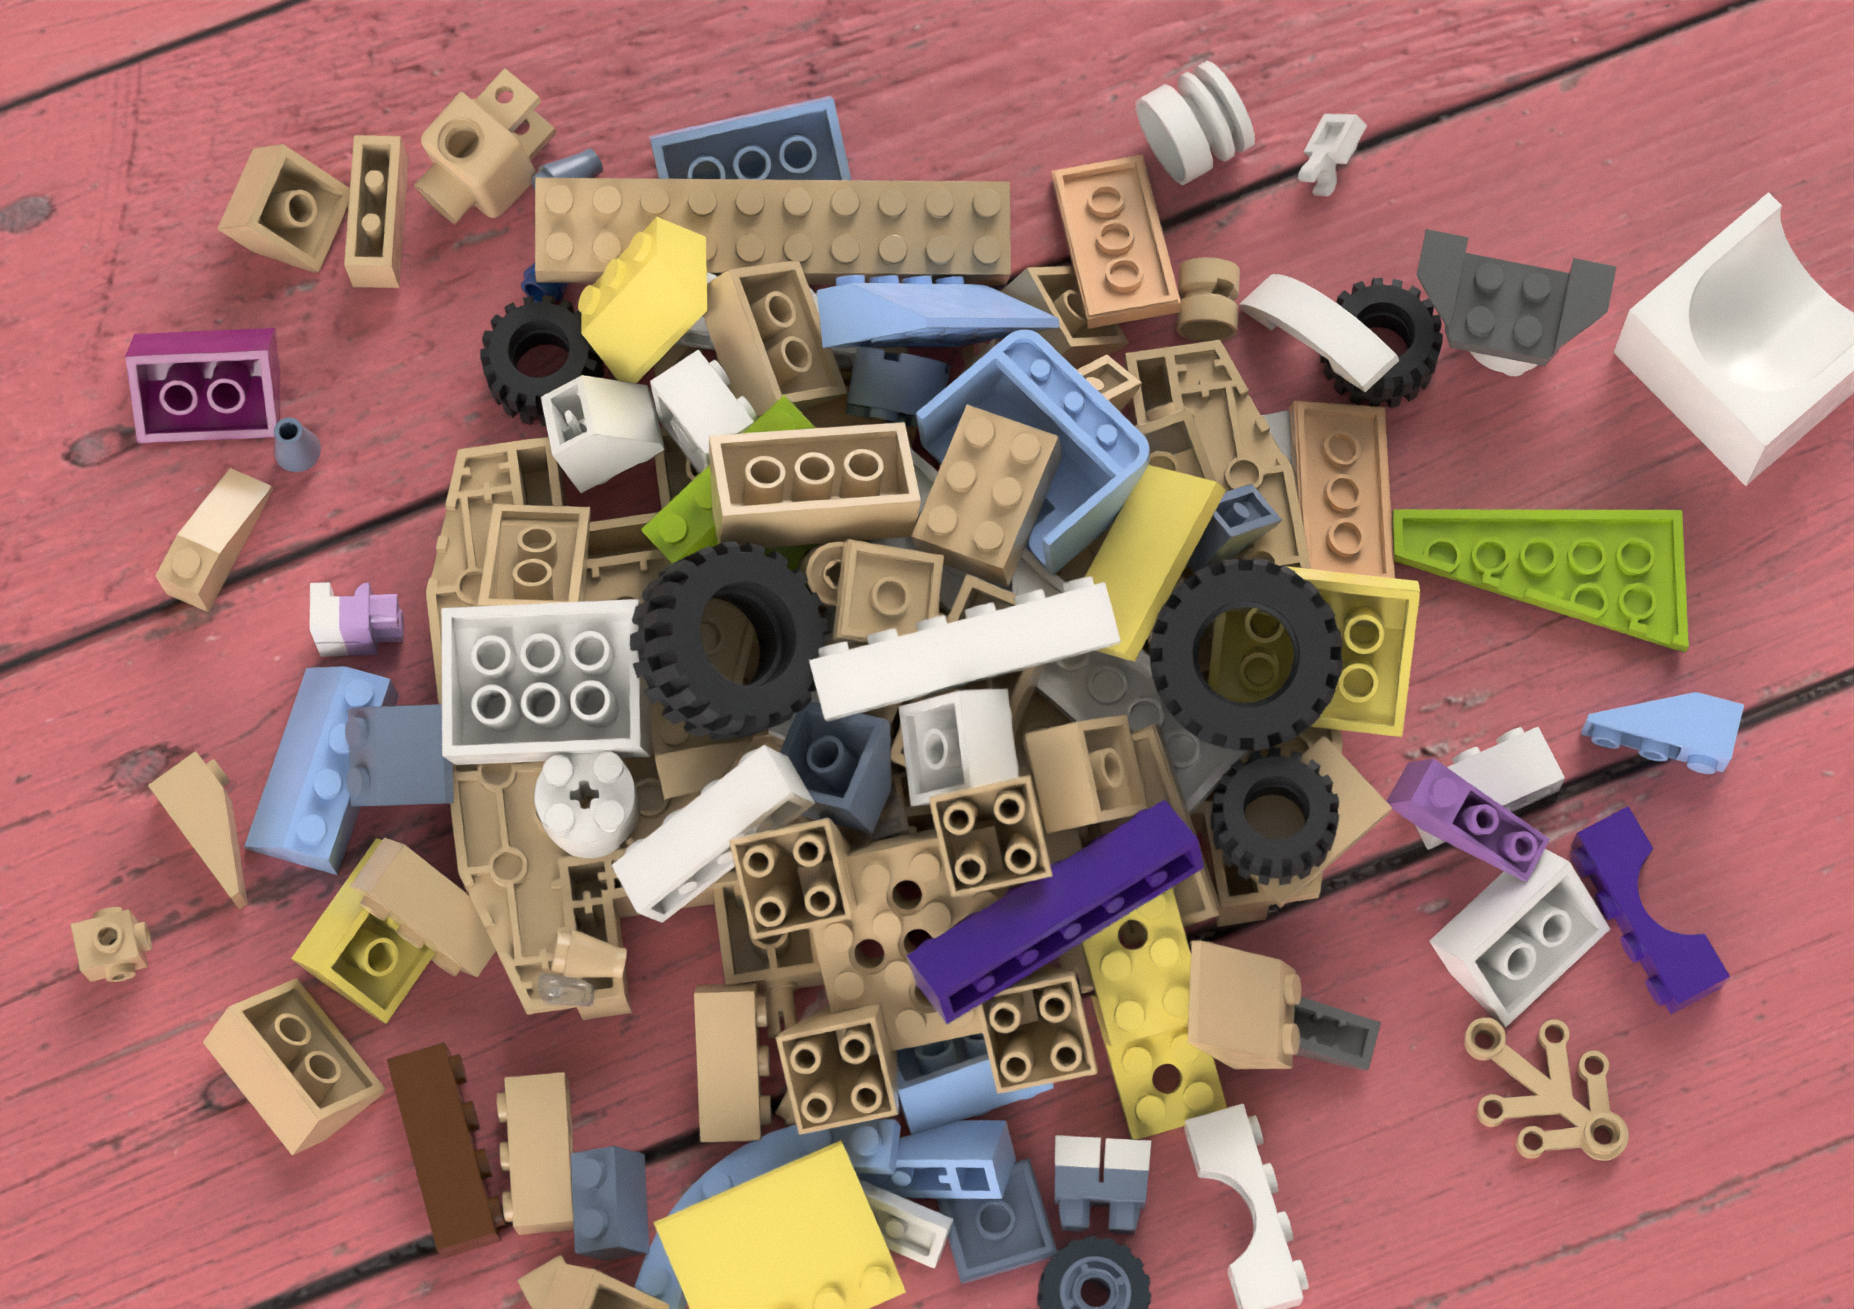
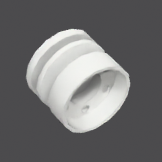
M1205 61L1195 67L1193 74L1186 72L1177 78L1179 94L1173 87L1164 84L1136 101V113L1147 142L1166 172L1181 185L1187 184L1213 168L1211 152L1218 159L1226 162L1235 156V151L1241 153L1255 144L1252 123L1242 100L1226 75L1214 63Z

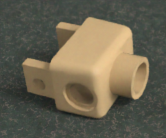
M506 68L476 99H470L460 91L421 136L422 146L433 165L414 184L416 190L440 214L455 224L472 205L490 218L501 216L532 184L531 177L537 172L531 160L557 134L555 128L534 111L541 103L539 96ZM510 91L513 93V98L510 102L505 104L498 102V97L502 92ZM524 122L530 125L527 133L523 135L514 133L521 123Z

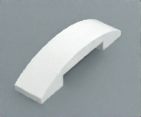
M1271 274L1239 304L1241 311L1270 330L1278 326L1327 358L1335 373L1364 392L1399 362L1397 355L1351 313L1324 294L1291 277Z

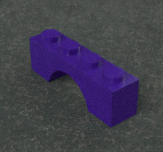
M1629 806L1579 831L1571 844L1573 849L1570 852L1571 860L1578 873L1583 878L1589 876L1598 893L1595 894V899L1603 915L1608 920L1614 918L1622 931L1623 936L1620 937V941L1627 956L1634 963L1639 961L1649 978L1645 982L1654 1001L1659 1006L1665 1004L1672 1015L1721 989L1730 978V975L1705 933L1690 935L1675 933L1656 923L1644 909L1638 892V876L1640 868L1648 859L1653 846Z

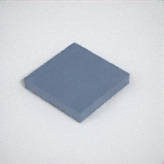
M1030 1158L1014 1163L1002 1199L936 1198L940 1213L954 1219L948 1235V1241L961 1284L1051 1259L1057 1252Z

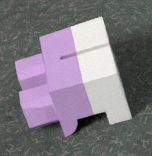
M367 582L358 586L354 596H335L330 583H310V632L320 657L378 655V642H403L404 615L402 609H399L397 594L373 595L370 583Z

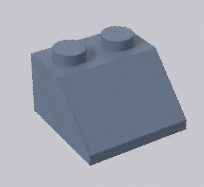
M810 702L802 711L796 713L780 750V753L789 757L815 802L801 816L817 820L830 818L836 825L873 834L891 791L890 723L886 719L862 713L827 722L824 719L821 704Z
M442 704L348 708L345 737L349 744L350 770L347 774V789L350 793L351 807L454 803L453 763L442 756Z

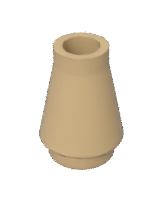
M574 929L571 930V933L558 931L551 971L563 973V978L615 977L622 979L627 949L613 946Z

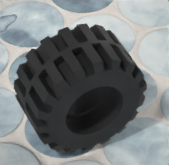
M1372 278L1371 286L1366 287L1363 281L1353 284L1351 294L1344 290L1337 296L1336 303L1351 313L1366 327H1381L1392 330L1404 340L1408 348L1403 355L1398 357L1399 362L1366 392L1335 373L1329 360L1320 354V362L1325 363L1323 373L1327 380L1336 379L1334 390L1340 395L1346 391L1351 393L1350 402L1359 405L1361 399L1370 401L1369 406L1380 407L1381 402L1387 401L1389 408L1400 406L1402 396L1410 402L1417 397L1419 388L1425 390L1430 383L1432 373H1435L1443 343V333H1440L1442 322L1440 315H1433L1434 305L1431 300L1427 298L1421 301L1419 299L1421 290L1413 285L1407 291L1402 288L1403 281L1393 279L1392 285H1383V278Z
M543 295L542 302L537 303L534 302L533 296L523 298L525 305L517 308L512 302L504 307L506 315L503 318L498 314L492 318L490 323L493 331H484L482 337L484 348L480 349V359L492 396L498 405H503L505 413L512 418L519 413L522 423L532 425L534 418L540 419L542 426H546L541 396L582 375L603 378L602 364L604 362L581 333V312L579 310L574 312L572 303L564 299L559 305H556L553 296ZM539 345H555L569 353L561 369L546 377H529L516 369L520 358L528 350Z
M1270 748L1269 755L1262 757L1259 750L1248 754L1247 762L1243 763L1238 759L1231 765L1230 773L1228 775L1223 774L1218 783L1211 813V830L1214 832L1213 842L1216 850L1221 849L1223 851L1222 860L1227 866L1237 865L1239 867L1238 875L1247 880L1250 874L1259 876L1258 884L1269 885L1270 878H1279V885L1290 884L1292 876L1298 875L1300 880L1310 875L1314 865L1319 868L1325 861L1328 850L1331 851L1340 814H1338L1340 804L1338 793H1332L1333 781L1327 774L1322 777L1319 774L1320 765L1313 759L1308 764L1301 762L1302 753L1292 750L1290 757L1281 756V748ZM1279 795L1290 799L1299 807L1304 816L1305 823L1303 828L1291 837L1269 839L1259 835L1250 827L1245 818V809L1252 801L1259 797Z

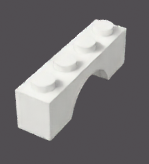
M1244 1104L1187 1119L1184 1132L1198 1177L1215 1179L1229 1185L1242 1196L1251 1212L1253 1220L1252 1241L1247 1250L1229 1266L1227 1273L1238 1309H1288L1299 1306L1303 1300L1302 1291L1309 1289L1308 1281L1301 1260L1292 1261L1287 1242L1294 1240L1286 1212L1277 1213L1272 1194L1279 1192L1278 1184L1271 1163L1262 1165L1257 1146L1264 1144L1256 1115L1248 1117Z

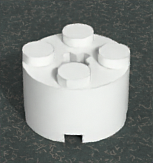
M608 751L602 753H565L551 756L544 763L543 770L536 782L534 799L537 813L550 839L567 853L580 858H598L617 850L620 844L635 830L640 815L639 798L632 776L619 756ZM594 796V799L590 802V808L581 809L580 803L584 801V797Z

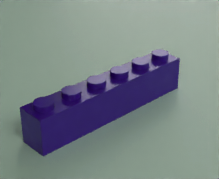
M1165 799L1149 809L1139 811L1131 820L1108 834L1096 837L1088 846L1065 860L1053 863L1051 865L1053 874L1051 877L1032 880L1022 886L1012 888L996 902L979 912L966 916L958 925L936 938L924 941L915 951L907 955L917 986L945 1023H951L1203 869L1204 864L1198 838Z

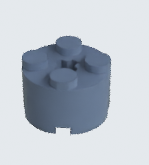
M858 346L848 390L845 414L867 419L876 418L885 420L886 423L905 422V426L908 428H918L916 413L948 386L951 365L925 357L905 353H889L883 349Z

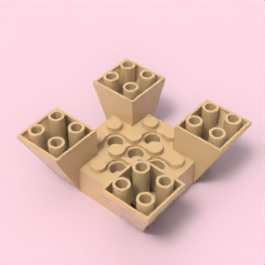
M1030 775L929 796L936 829L851 846L830 818L729 840L752 939L809 927L812 929L829 1005L776 1036L799 1135L898 1115L897 1050L978 1033H983L997 1094L1097 1074V1066L1074 972L1046 964L961 1017L946 1024L917 986L907 958L908 954L918 948L910 942L907 935L909 931L923 929L930 933L932 938H936L956 926L959 920L964 919L971 913L981 911L1002 898L1009 890L1014 888V884L1053 875ZM903 880L914 881L921 888L922 896L914 900L905 899L898 893L896 884ZM865 939L878 941L884 949V955L878 958L864 955L860 950L859 942Z

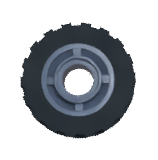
M1089 1236L1084 1240L1077 1241L1076 1239L1069 1242L1067 1246L1059 1249L1052 1256L1039 1280L1037 1306H1040V1309H1148L1151 1303V1293H1149V1285L1151 1283L1149 1275H1146L1142 1268L1144 1264L1139 1257L1136 1259L1131 1253L1130 1248L1124 1244L1121 1246L1115 1243L1114 1239L1107 1237L1105 1239H1096V1236ZM1091 1282L1100 1284L1107 1293V1303L1101 1307L1087 1305L1081 1297V1287Z

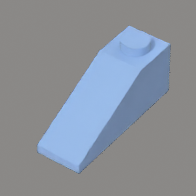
M958 1120L899 1138L895 1174L856 1173L859 1182L861 1180L903 1198L1002 1199L1016 1157L1006 1120Z

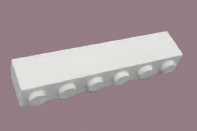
M1085 577L1064 583L1065 593L1045 598L1043 590H1036L1015 596L1016 606L996 611L994 603L983 604L966 609L967 619L947 624L946 617L939 616L917 622L918 632L898 637L897 630L890 629L868 635L869 645L849 650L848 643L841 642L819 648L820 658L809 660L824 719L827 722L1118 645L1121 640L1106 584L1103 582L1094 585L1092 577Z

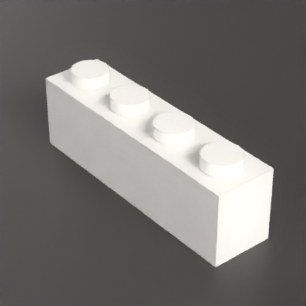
M763 745L761 748L745 754L740 759L739 765L723 778L707 784L702 789L701 795L685 808L669 814L664 819L663 825L645 839L631 844L626 849L625 855L611 866L636 912L663 923L735 867L729 843L730 839L784 828L813 806L815 802L789 757Z

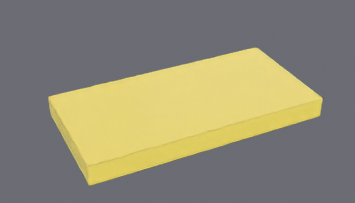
M1148 465L1124 503L1085 577L1093 578L1094 585L1105 582L1121 640L1118 645L1096 651L1135 662L1156 623L1162 606L1171 595L1226 492L1218 482Z

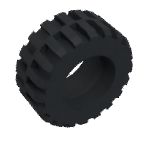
M735 541L722 542L713 547L708 546L668 565L659 572L657 579L648 583L641 593L642 599L646 602L635 606L632 622L639 625L637 632L630 634V650L638 651L639 662L634 663L633 667L637 678L644 676L649 686L644 691L652 704L660 702L665 707L662 711V716L672 724L681 721L686 722L684 730L687 733L698 737L708 734L712 740L726 741L734 737L744 738L792 719L794 713L802 711L812 701V694L810 692L817 690L809 660L820 658L818 649L829 646L824 645L823 636L830 633L827 618H820L817 607L823 604L817 592L810 594L804 585L808 578L799 568L792 571L786 567L789 562L788 559L776 551L764 555L765 549L762 545L750 542L741 546ZM710 598L725 600L739 608L747 616L755 629L759 642L760 656L756 674L748 686L737 684L725 678L713 667L705 654L701 642L700 624L704 608Z
M1236 558L1224 560L1212 566H1206L1195 572L1194 575L1182 582L1172 592L1157 616L1150 643V666L1157 693L1166 709L1184 729L1209 744L1240 751L1267 749L1286 743L1311 727L1318 720L1336 692L1335 689L1342 671L1343 644L1341 632L1338 630L1334 618L1335 615L1329 603L1325 602L1319 590L1309 580L1306 581L1296 574V571L1284 565L1280 566L1268 562V560L1257 558ZM1241 607L1257 608L1273 615L1287 630L1293 646V665L1282 687L1263 700L1249 703L1235 702L1216 693L1205 681L1198 663L1199 642L1206 627L1220 614Z

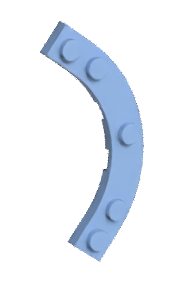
M874 1119L801 1135L798 1133L797 1124L762 1136L761 1140H753L709 1169L686 1191L668 1216L840 1140L845 1147L855 1173L895 1174L901 1126L893 1119ZM657 1232L649 1248L650 1254H646L635 1289L669 1304L668 1309H686L687 1300Z

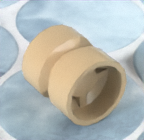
M1203 257L1185 261L1180 265L1178 294L1182 300L1180 301L1181 312L1177 313L1176 331L1180 336L1190 340L1207 342L1228 340L1237 334L1238 305L1234 300L1239 296L1240 268L1235 263L1220 258Z
M844 542L818 544L807 550L799 560L797 568L808 578L804 585L810 594L817 592L823 604L820 606H837Z

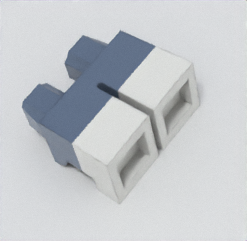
M1055 1135L1054 1204L1059 1205L1062 1230L1088 1231L1090 1206L1110 1207L1109 1232L1115 1234H1135L1140 1209H1145L1151 1141L1106 1138L1103 1183H1100L1101 1138Z

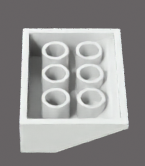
M640 600L442 608V756L455 765L546 761L551 756L558 754L602 753L606 751L615 753L619 758L651 757L650 701L644 693L648 689V684L644 676L637 678L633 664L639 662L638 651L630 650V634L637 632L639 625L633 624L632 617L635 606L640 605Z

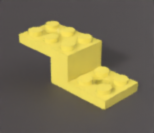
M1170 888L1081 943L1095 994L1091 995L1131 1140L1183 1127L1187 1119L1227 1108L1213 1057L1188 1043L1191 953L1174 892ZM1128 920L1139 921L1146 931L1144 943L1139 948L1133 950L1123 947L1118 939L1120 926ZM1162 1064L1174 1065L1180 1074L1178 1086L1173 1091L1167 1093L1159 1092L1152 1081L1155 1069Z

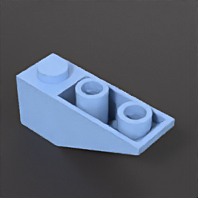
M1694 692L1588 714L1582 727L1581 735L1591 737V741L1601 747L1616 749L1622 745L1639 750V754L1642 757L1650 760L1666 761L1668 758L1686 762L1687 767L1695 772L1714 774L1716 771L1724 772L1732 758L1744 704Z

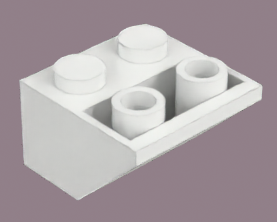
M582 375L541 396L552 456L580 493L596 485L606 483L613 476L639 463H644L654 455L665 450L652 392L647 385Z

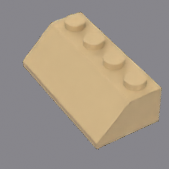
M905 422L709 436L712 512L718 544L735 541L741 546L750 542L762 545L764 548L845 542L848 539L862 541L911 537L918 521L921 499Z

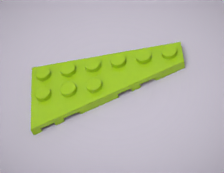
M1393 509L1392 536L1395 562L1684 653L1689 648L1682 510Z

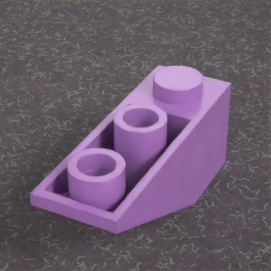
M1434 758L1408 762L1387 799V803L1394 811L1423 831L1522 881H1528L1550 840Z

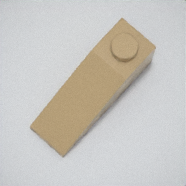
M229 468L179 531L155 576L165 593L209 612L266 505L273 487Z
M195 751L150 783L148 787L240 910L248 902L233 802L223 788L231 781L214 758L205 764Z

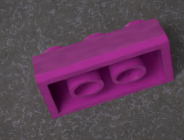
M275 328L142 333L133 335L125 359L137 443L275 437L274 428L277 422L280 421V364Z

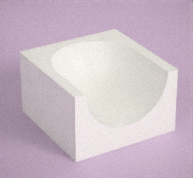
M1769 192L1629 310L1614 350V354L1745 486L1854 393V312L1842 306L1826 293L1797 259L1782 228L1780 216L1782 205Z

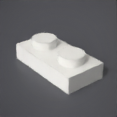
M861 1180V1187L888 1249L935 1268L943 1252L954 1219Z

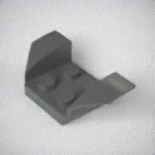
M1428 229L1425 231L1417 277L1445 324L1444 330L1450 348L1546 366L1563 345L1608 312L1617 266L1573 258L1569 273L1466 253L1469 237Z

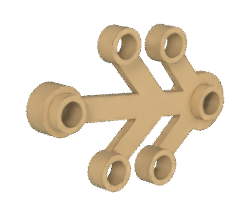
M1483 1017L1474 1020L1469 1025L1464 1035V1046L1467 1052L1478 1060L1487 1061L1491 1059L1535 1094L1534 1096L1502 1098L1496 1094L1484 1096L1476 1109L1477 1118L1483 1125L1496 1127L1505 1119L1560 1114L1575 1126L1574 1128L1543 1131L1537 1126H1528L1522 1129L1516 1139V1148L1523 1157L1528 1159L1537 1158L1544 1151L1582 1148L1589 1157L1600 1161H1607L1618 1157L1624 1151L1628 1143L1629 1132L1624 1120L1619 1115L1610 1111L1606 1082L1609 1061L1603 1053L1595 1050L1588 1051L1582 1055L1577 1064V1072L1580 1078L1587 1082L1588 1110L1573 1098L1566 1049L1570 1033L1563 1021L1558 1019L1547 1020L1538 1032V1042L1546 1050L1549 1078L1505 1044L1506 1034L1498 1021ZM1548 1028L1558 1029L1562 1034V1041L1559 1043L1549 1042L1545 1037V1030ZM1487 1034L1492 1039V1047L1489 1049L1479 1048L1475 1043V1036ZM1588 1059L1597 1060L1602 1066V1072L1597 1075L1588 1073L1584 1066L1585 1061ZM1489 1102L1496 1103L1501 1109V1116L1495 1119L1487 1117L1483 1111V1106ZM1598 1128L1606 1129L1611 1135V1142L1605 1145L1599 1144L1594 1139V1130ZM1528 1134L1536 1135L1540 1139L1541 1147L1538 1150L1527 1149L1524 1146L1523 1137Z

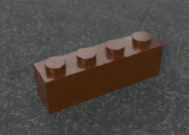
M445 1042L387 1059L437 1251L443 1258L500 1242L501 1237L498 1227L506 1225L504 1212L498 1195L490 1198L485 1179L493 1177V1172L486 1149L477 1150L472 1132L480 1130V1124L473 1101L464 1103L460 1084L467 1083L468 1080L461 1055L456 1054L452 1056Z

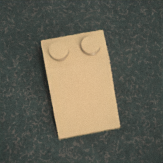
M493 504L478 606L585 602L590 507Z
M1192 941L1188 1043L1233 1069H1292L1293 1054L1298 1053L1300 1046L1299 1029L1294 1024V1005H1298L1301 1000V981L1299 976L1295 974V969L1279 959L1205 941Z

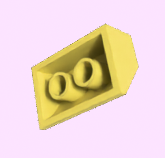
M656 217L643 232L635 234L630 246L617 259H612L609 262L605 272L593 285H588L583 290L578 303V309L581 312V333L618 381L637 383L707 312L705 236Z
M376 838L291 959L324 985L386 1024L433 958L435 952L425 944L419 949L396 933L400 925L389 916L383 921L365 910L360 905L364 897L350 887L382 842V840Z

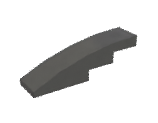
M1301 997L1300 1003L1294 1005V1024L1299 1029L1300 1046L1298 1053L1293 1055L1364 1071L1369 1070L1381 1022Z

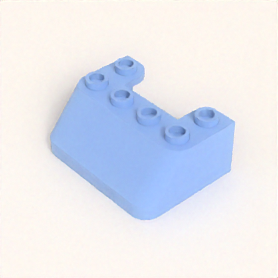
M1018 330L1006 336L916 413L921 445L940 464L944 460L966 405L1059 437L1063 457L1044 500L1053 510L1033 527L1029 536L1032 555L1052 576L1112 524L1149 464V444L1145 436L1040 334L1031 330Z

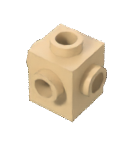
M121 907L104 908L96 911L92 919L71 924L79 968L90 982L104 978L108 982L127 980L136 975L135 970L148 967L145 952L152 950L150 932L146 922L139 923L138 919L129 909L123 910Z

